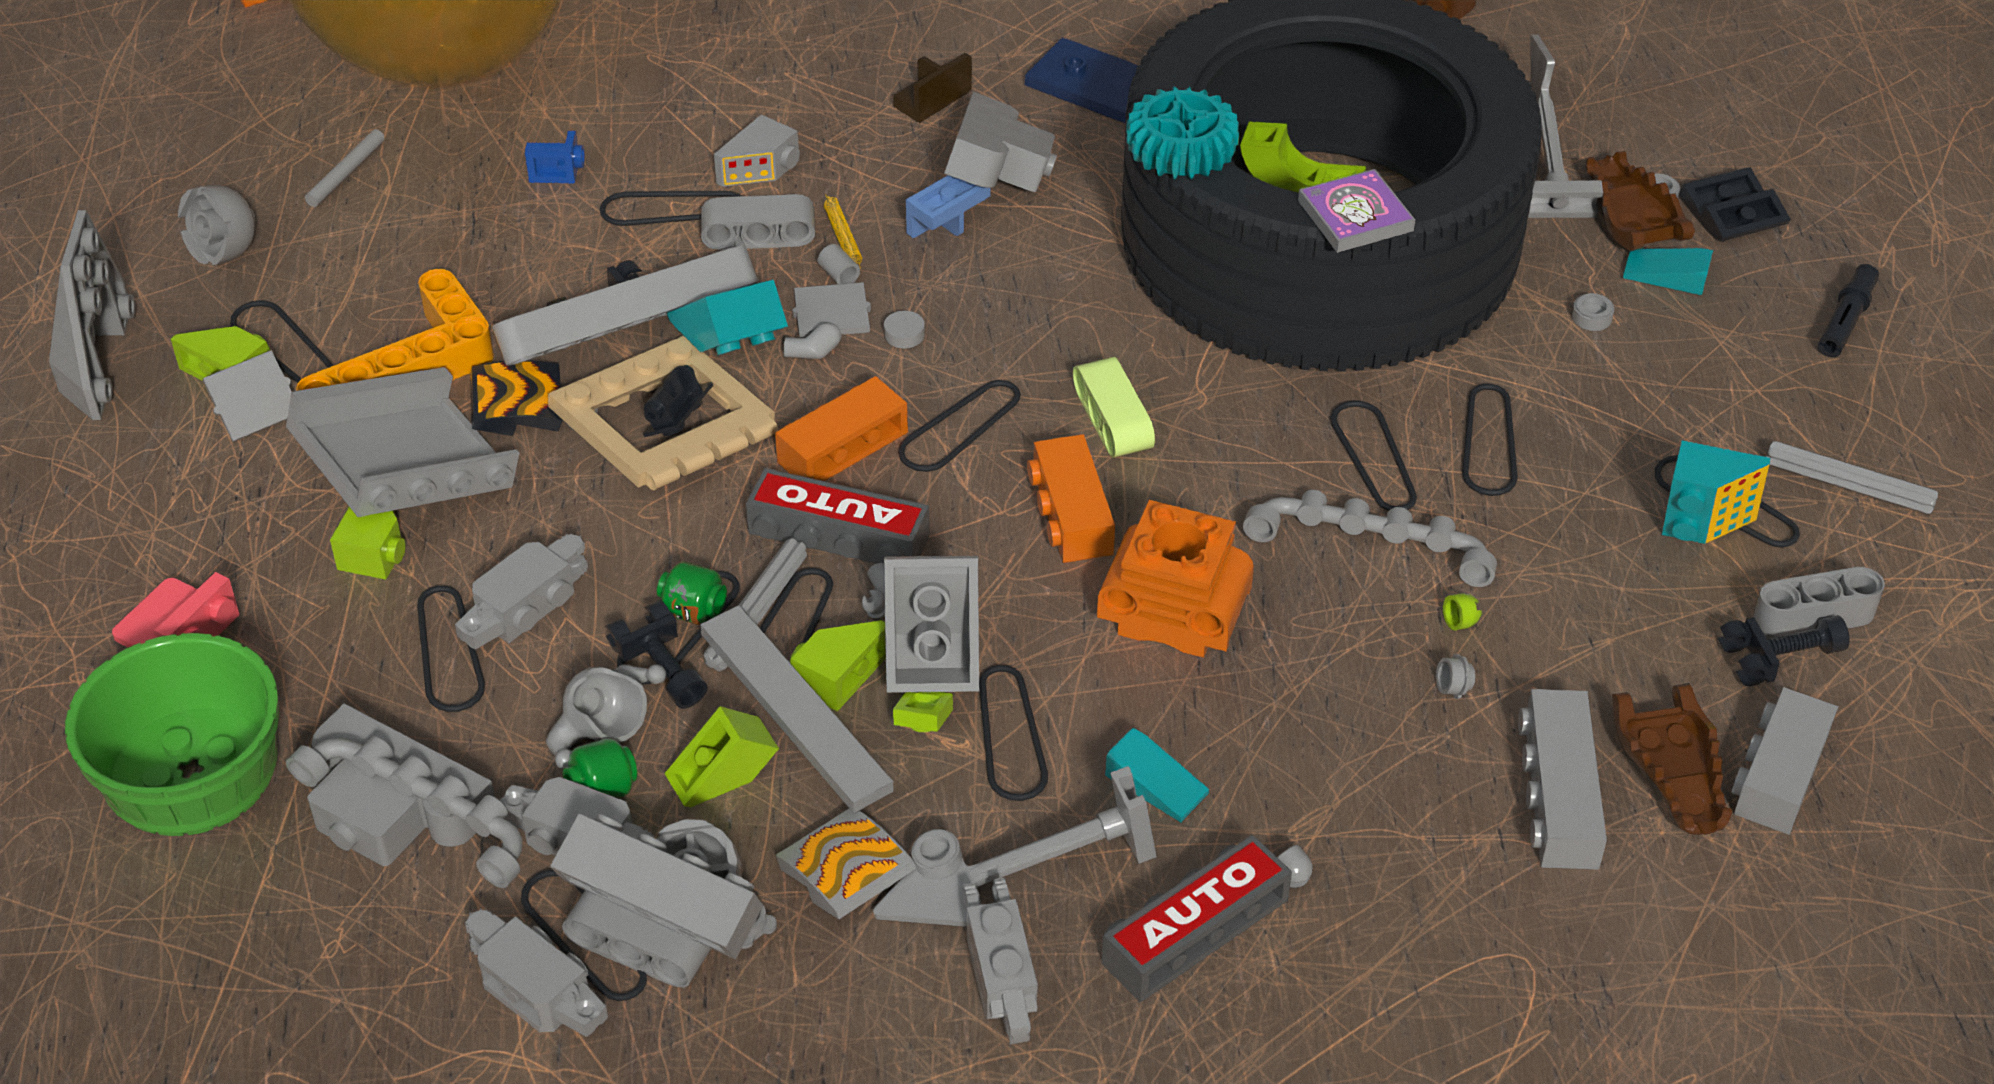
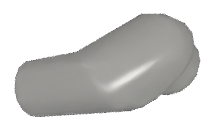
M827 322L819 325L806 338L786 337L784 357L822 359L839 344L842 337L841 331L834 323Z
M877 563L871 566L867 572L875 589L870 590L872 596L869 599L865 595L863 596L862 607L869 617L881 619L885 618L884 563Z

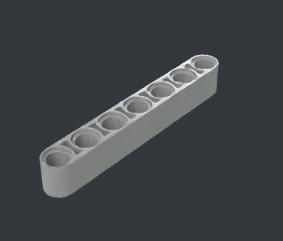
M739 245L506 319L493 325L492 330L506 366H511L665 316L673 310L707 296L758 284L759 280L746 246Z

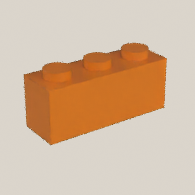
M874 376L775 432L777 463L789 474L825 481L907 434V402L878 377Z
M1084 434L1034 442V460L1027 461L1028 477L1031 486L1038 485L1039 488L1037 491V503L1040 515H1047L1049 519L1047 521V534L1050 546L1058 547L1063 563L1114 555L1115 523Z

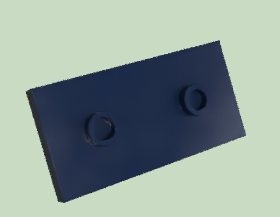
M1062 37L1025 74V86L1125 123L1131 81L1133 76H1135L1138 65Z

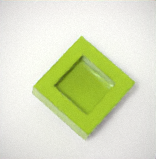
M905 692L893 708L894 725L909 727L916 732H938L953 711V694L945 692Z

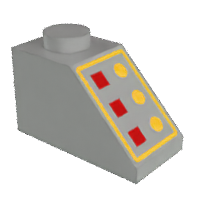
M760 115L714 154L716 183L726 187L777 181L799 162L798 131L764 115Z

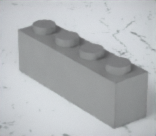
M1531 689L1527 708H1520L1518 718L1519 735L1527 736V744H1524L1522 752V767L1524 772H1531V781H1528L1526 789L1527 809L1535 810L1536 818L1531 821V847L1539 848L1541 867L1599 870L1607 837L1588 691Z
M580 813L578 814L550 865L562 880L736 960L763 907L755 893L752 892L755 888L753 884L731 873H728L725 879L709 872L711 868L709 864L693 855L684 853L681 859L665 852L667 849L665 844L646 834H640L638 840L622 833L624 827L609 817L598 814L595 820Z

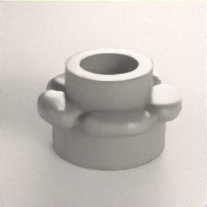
M1454 654L1451 658H1442L1439 661L1436 670V684L1441 694H1451L1454 699H1460L1462 695L1473 688L1475 670L1473 665L1468 663L1466 657Z

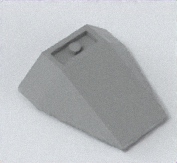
M78 210L60 267L49 363L59 392L92 420H101L105 404L110 403L112 399V384L109 378L104 377L94 345L95 336L125 335L128 320L134 318L135 300L132 294L127 293L123 277L86 210Z

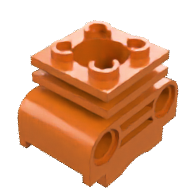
M1149 500L1139 524L1132 525L1127 529L1098 594L1097 618L1118 623V635L1138 641L1160 642L1174 647L1183 653L1204 658L1208 647L1227 652L1235 624L1247 594L1249 595L1252 589L1254 569L1250 556L1243 550L1232 546L1235 537L1233 533L1236 521Z

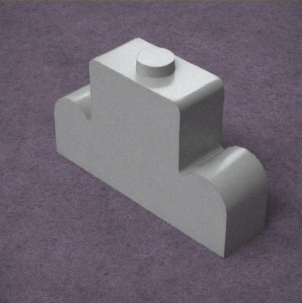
M973 92L944 174L986 188L995 187L999 179L1023 189L1037 192L1042 176L1050 177L1057 155L1051 153L1055 135L1017 121L1019 112L1010 105Z
M344 703L317 729L312 737L311 744L312 747H315L320 742L338 738L355 741L364 746L371 737L376 736L384 740L391 747L394 755L390 760L402 765L409 756L421 759L431 771V776L428 778L430 781L439 785L449 775L461 780L469 790L467 800L478 805L486 795L495 797L491 780ZM335 757L326 761L329 772L307 797L316 829L319 832L330 837L339 848L346 851L352 849L381 866L390 865L425 828L429 829L432 839L437 844L446 847L464 844L476 834L465 820L453 814L449 817L439 814L431 807L428 801L415 794L411 797L402 795L392 786L390 781L377 774L374 777L364 775L356 768L352 761L343 757Z

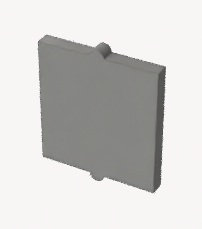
M864 282L794 288L796 307L793 308V317L798 321L799 338H806L819 325L827 322L837 325L841 335L870 332L868 313L871 311V303L866 302Z
M272 350L202 379L215 405L213 413L220 416L232 442L287 420L292 392L289 387L291 380L288 377H284Z

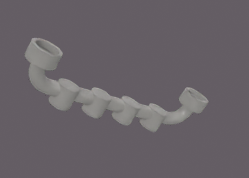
M1318 490L1304 492L1301 500L1278 497L1270 499L1263 504L1254 505L1247 511L1243 523L1245 534L1257 542L1273 540L1280 526V514L1297 516L1299 521L1307 526H1316L1322 521L1340 525L1344 532L1351 535H1357L1366 530L1383 534L1387 541L1395 544L1403 543L1410 539L1426 543L1427 547L1435 552H1446L1450 548L1462 550L1466 553L1462 557L1459 575L1466 584L1474 587H1484L1491 584L1497 568L1496 558L1486 549L1484 544L1472 535L1455 531L1456 525L1449 517L1436 516L1430 521L1428 526L1413 523L1412 514L1402 507L1390 509L1386 517L1369 514V505L1364 500L1358 498L1349 499L1345 503L1344 508L1327 505L1326 496Z
M371 737L364 746L345 738L329 739L320 742L313 748L302 745L286 760L288 770L299 782L306 786L314 787L329 772L326 761L335 757L346 758L352 761L356 768L364 775L374 777L377 774L390 781L392 786L402 795L411 797L415 794L428 801L431 807L445 817L453 814L465 820L477 834L483 837H488L491 834L499 838L503 843L502 848L490 846L476 862L481 875L494 886L506 888L520 873L517 859L522 851V838L518 829L505 819L508 812L502 802L490 795H486L478 805L467 800L466 798L469 796L468 788L461 780L451 775L447 776L439 785L430 781L428 778L431 776V771L418 757L409 756L402 765L390 760L394 755L393 751L379 737Z

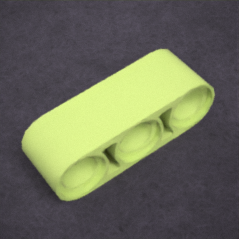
M1110 357L1074 366L1073 380L1077 395L1108 454L1114 458L1153 448L1155 445V434L1152 422L1117 358Z

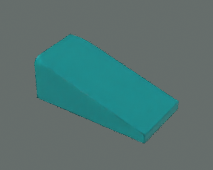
M1668 248L1630 251L1623 278L1702 295L1713 250L1704 248Z
M1132 728L1106 756V777L1112 780L1111 772L1129 766L1133 775L1136 795H1143L1145 801L1180 823L1209 794V789L1153 740L1135 728Z

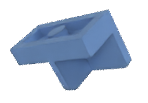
M947 175L906 199L907 234L915 238L929 229L934 230L939 226H943L955 236H959L964 232V212L991 196V188L977 186Z

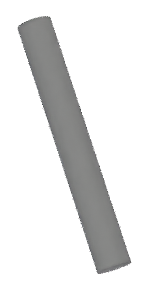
M377 129L372 130L305 195V201L310 206L317 207L385 140L383 133Z

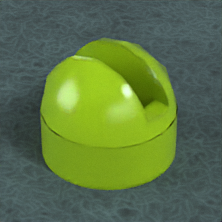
M1464 593L1447 596L1443 603V615L1448 627L1456 631L1474 626L1482 615V611L1477 610L1476 604L1479 603L1478 599L1471 594Z

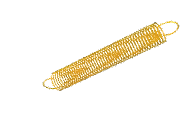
M827 195L826 198H829L828 200L832 203L833 209L826 208L828 207L826 203H824V208L841 248L850 256H860L857 262H862V256L838 200L835 198L833 202L831 199H834V197Z

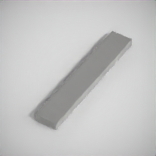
M740 605L700 624L701 635L853 813L893 792V780Z

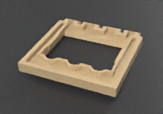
M681 336L548 393V407L638 488L643 485H647L651 490L661 488L678 480L680 474L687 476L713 464L715 459L721 460L747 448L748 443L754 445L775 435V432L778 431V426L774 421L775 412L704 352H699L685 336ZM683 365L693 368L698 383L712 382L713 387L709 390L708 394L726 410L730 409L732 411L641 453L594 412L596 408L601 406L616 407L629 401V396L633 392H650L663 386L664 379L671 374L673 369Z

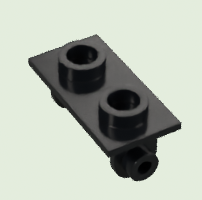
M688 365L675 367L663 382L664 386L659 387L644 405V416L651 423L643 433L644 437L661 433L663 436H671L682 430L686 425L685 420L689 415L703 404L702 399L713 387L712 382L700 385L692 367Z

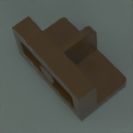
M963 53L942 66L926 56L919 58L917 61L918 80L893 95V106L916 122L921 123L971 92L972 56Z

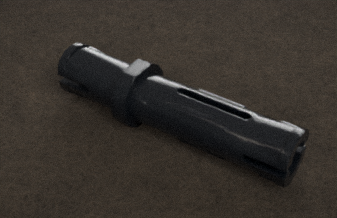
M1860 264L1850 282L1842 287L1838 295L1839 304L1831 316L1818 344V349L1823 355L1838 357L1841 354L1861 313L1870 306L1872 302L1871 293L1879 277V271L1874 266Z

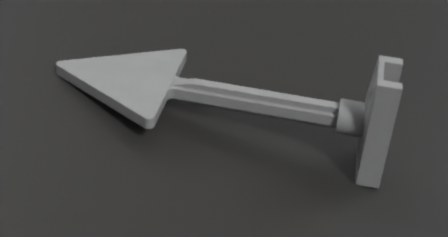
M1530 35L1531 91L1535 92L1536 102L1539 103L1542 119L1541 137L1547 176L1545 181H1535L1528 218H1596L1598 213L1596 202L1598 197L1603 196L1602 181H1569L1568 174L1564 172L1554 104L1549 95V85L1555 60L1540 36Z
M1129 766L1111 772L1117 802L1116 807L1098 813L1097 818L972 866H967L962 857L959 868L952 875L943 879L926 878L915 869L903 877L873 909L875 918L878 920L967 927V913L962 888L964 884L974 883L977 888L994 881V879L1002 878L1103 838L1109 841L1124 835L1139 864L1156 858L1147 804L1143 795L1136 796L1133 775Z

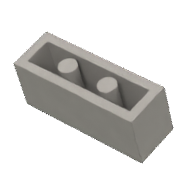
M1785 687L1782 689L1777 704L1767 702L1758 728L1766 731L1764 736L1754 734L1745 760L1752 762L1751 768L1740 767L1731 793L1740 796L1734 815L1790 835L1828 738L1838 706Z

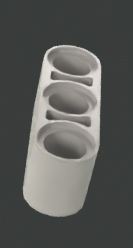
M804 195L718 197L706 201L701 210V239L707 247L715 250H726L739 245H745L747 249L799 247L810 243L815 236L814 204Z
M1852 567L1771 581L1761 588L1753 617L1756 619L1766 639L1815 630L1819 619L1839 615L1844 619L1847 628L1864 626L1874 619L1885 582L1878 572L1867 567Z
M586 890L562 925L564 933L575 944L636 971H644L648 976L678 988H685L690 984L711 948Z

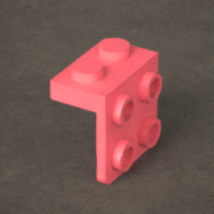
M215 572L198 589L176 578L165 579L112 629L114 640L129 648L138 643H146L145 641L173 634L202 633L211 634L213 637L219 636L240 615L230 579Z

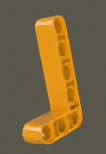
M445 269L429 270L421 275L418 284L425 317L433 328L310 374L297 383L296 391L445 367L453 376L452 380L470 374L472 366L493 361L494 352L488 322L454 274Z

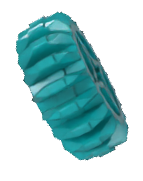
M1173 86L1171 91L1165 92L1157 89L1155 96L1147 94L1143 96L1142 102L1134 103L1133 110L1129 113V119L1127 120L1126 142L1128 150L1133 153L1134 161L1143 162L1144 170L1156 169L1158 176L1168 173L1172 174L1174 179L1179 175H1187L1192 180L1195 174L1208 177L1211 170L1221 171L1224 163L1231 162L1232 155L1236 152V146L1239 142V123L1237 121V114L1232 112L1231 104L1222 103L1221 96L1215 95L1210 97L1207 90L1195 92L1192 91L1191 87L1187 90H1178Z

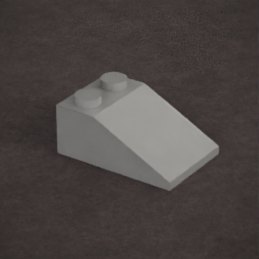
M978 556L884 557L887 692L979 691Z

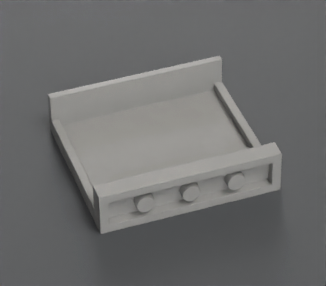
M445 367L291 392L286 428L357 517L512 488L519 458L517 449L496 453L480 433L472 429V424L449 399L453 376Z

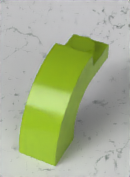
M1249 122L1240 144L1242 156L1253 177L1299 193V189L1366 171V166L1326 164L1307 158L1292 144L1288 135L1287 124Z

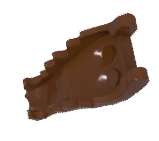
M1625 151L1615 152L1613 156L1607 155L1601 160H1595L1594 157L1586 158L1585 169L1592 180L1602 181L1603 196L1600 199L1607 228L1613 238L1624 248L1634 251L1642 249L1644 244L1668 239L1684 241L1693 238L1695 228L1692 222L1686 219L1676 194H1670L1665 182L1657 184L1654 172L1646 173L1643 166L1636 169L1634 165L1630 166Z
M1690 683L1673 686L1672 697L1675 708L1642 713L1634 712L1632 698L1628 692L1612 694L1614 721L1619 741L1625 752L1661 791L1680 829L1688 834L1708 835L1723 830L1731 818L1732 809L1727 808L1724 793L1721 791L1723 773L1721 769L1722 758L1718 756L1720 741L1717 740V728L1699 706Z

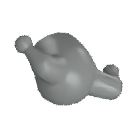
M621 665L614 670H610L600 666L586 668L576 674L566 686L563 695V714L554 724L546 738V744L550 752L555 756L554 759L557 767L562 769L568 767L569 756L572 752L569 749L583 739L589 738L600 741L610 738L617 742H624L634 736L642 726L647 712V697L641 684L647 681L652 684L662 683L666 678L664 667L652 665L649 668Z

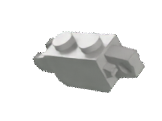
M566 534V536H562V539L556 540L548 547H545L540 542L525 543L474 581L472 593L475 605L455 624L457 637L475 650L496 637H500L509 644L522 633L531 630L539 620L556 607L562 606L574 594L573 583L580 578V575H584V572H587L588 563L584 558V554L581 555L585 549V543L582 541L581 535Z
M562 777L546 780L539 791L511 785L504 797L500 799V802H502L508 812L505 819L524 830L527 845L544 855L553 854L556 856L579 813L595 820L598 814L609 817L624 827L622 833L637 840L640 834H646L654 838L652 832L632 824L630 810L626 801Z
M1005 878L994 879L992 895L995 903L980 905V896L975 884H964L962 888L967 913L966 934L968 948L986 1019L1003 1017L1010 1044L1030 1041L1029 1032H1031V1025L1028 1013L1037 1011L1038 984L1016 899H1010Z
M480 909L470 913L467 921H465L467 933L472 937L469 940L471 951H474V955H478V964L481 969L484 989L538 1032H554L564 1024L587 1037L608 1018L606 1005L588 987V970L577 956L572 953L565 955L553 946L552 941L542 929L537 926L530 928L516 916L508 923H505L498 916L492 915L491 911L487 912V909Z

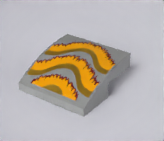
M850 808L776 854L781 871L805 885L809 891L812 903L837 919H841L916 869L913 859L883 828L863 812L857 811L853 813Z

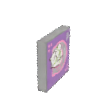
M1375 169L1299 189L1298 202L1337 253L1414 231V217Z

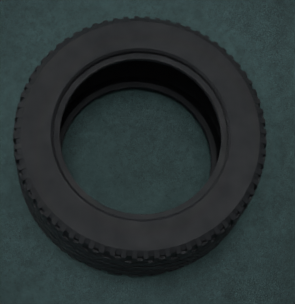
M1228 0L1227 3L1219 2L1214 4L1213 8L1202 9L1200 14H1192L1187 17V21L1177 23L1175 29H1169L1165 32V37H1160L1156 41L1155 46H1151L1148 49L1147 55H1144L1141 59V63L1137 66L1135 76H1133L1125 118L1121 206L1123 245L1128 264L1131 265V271L1134 276H1137L1138 284L1144 287L1146 295L1153 297V303L1157 307H1163V313L1168 317H1174L1178 325L1187 326L1190 333L1200 334L1203 340L1206 342L1213 341L1221 349L1229 348L1234 354L1249 355V359L1256 361L1258 359L1266 360L1267 364L1274 365L1275 363L1284 364L1283 367L1288 368L1300 366L1302 370L1319 368V371H1328V369L1346 371V369L1354 368L1355 371L1364 370V367L1379 369L1382 365L1386 364L1390 367L1398 365L1400 361L1408 363L1414 361L1415 357L1418 356L1422 358L1430 356L1432 351L1440 352L1445 349V345L1452 346L1458 343L1459 338L1469 336L1471 330H1477L1481 327L1482 322L1487 321L1491 317L1492 312H1496L1500 303L1504 301L1515 278L1521 259L1541 148L1542 119L1539 103L1536 102V94L1534 91H1531L1532 85L1528 80H1525V74L1522 70L1518 69V64L1514 60H1510L1509 55L1504 50H1499L1498 44L1494 41H1488L1485 34L1475 32L1474 27L1462 24V20L1456 17L1450 18L1443 11H1434L1433 7L1418 5L1413 0ZM1173 86L1178 90H1187L1189 87L1195 92L1207 90L1210 97L1215 95L1221 96L1222 103L1231 104L1232 112L1237 114V121L1239 123V142L1236 146V152L1232 155L1231 162L1224 163L1221 171L1211 170L1208 177L1195 174L1192 180L1187 175H1179L1174 179L1173 175L1168 173L1158 176L1156 169L1144 170L1143 162L1134 161L1133 153L1128 150L1126 142L1127 120L1129 119V113L1133 110L1134 103L1142 102L1144 95L1155 96L1157 89L1165 92L1171 91ZM1248 123L1287 124L1289 138L1299 152H1324L1357 157L1383 165L1409 179L1415 184L1414 186L1394 193L1414 217V231L1337 253L1298 202V192L1289 191L1263 182L1239 168V166L1245 164L1240 144Z

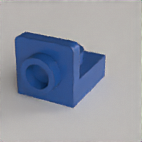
M568 131L565 143L526 144L525 157L529 183H575L578 168H584V145H578L576 131Z

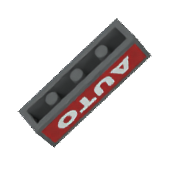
M764 468L746 502L749 534L783 542L793 538L798 542L802 541L806 548L876 564L884 563V557L921 556L930 536L929 505Z
M1253 835L1237 845L1230 844L1211 863L1202 869L1196 868L1191 870L1178 885L1164 894L1158 893L1152 896L1141 910L1126 920L1122 918L1111 924L1105 934H1103L1102 965L1141 1003L1286 903L1289 899L1292 871Z

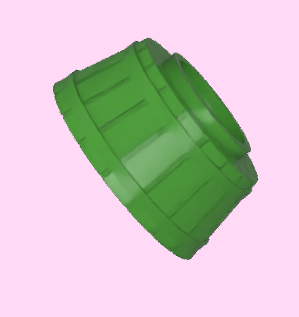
M181 633V635L160 636L145 641L146 643H138L112 656L111 660L105 661L86 678V682L82 683L70 703L71 709L68 710L65 720L66 742L81 773L102 793L108 806L116 815L145 832L153 834L157 832L159 835L165 836L193 835L213 830V827L223 826L240 816V813L246 812L261 797V793H264L269 785L276 767L278 756L276 732L280 714L276 682L271 670L265 665L264 660L248 647H242L241 643L217 635L213 637L211 634ZM192 759H198L199 767L204 768L201 773H193L190 778H183V771L178 769L181 764H190Z

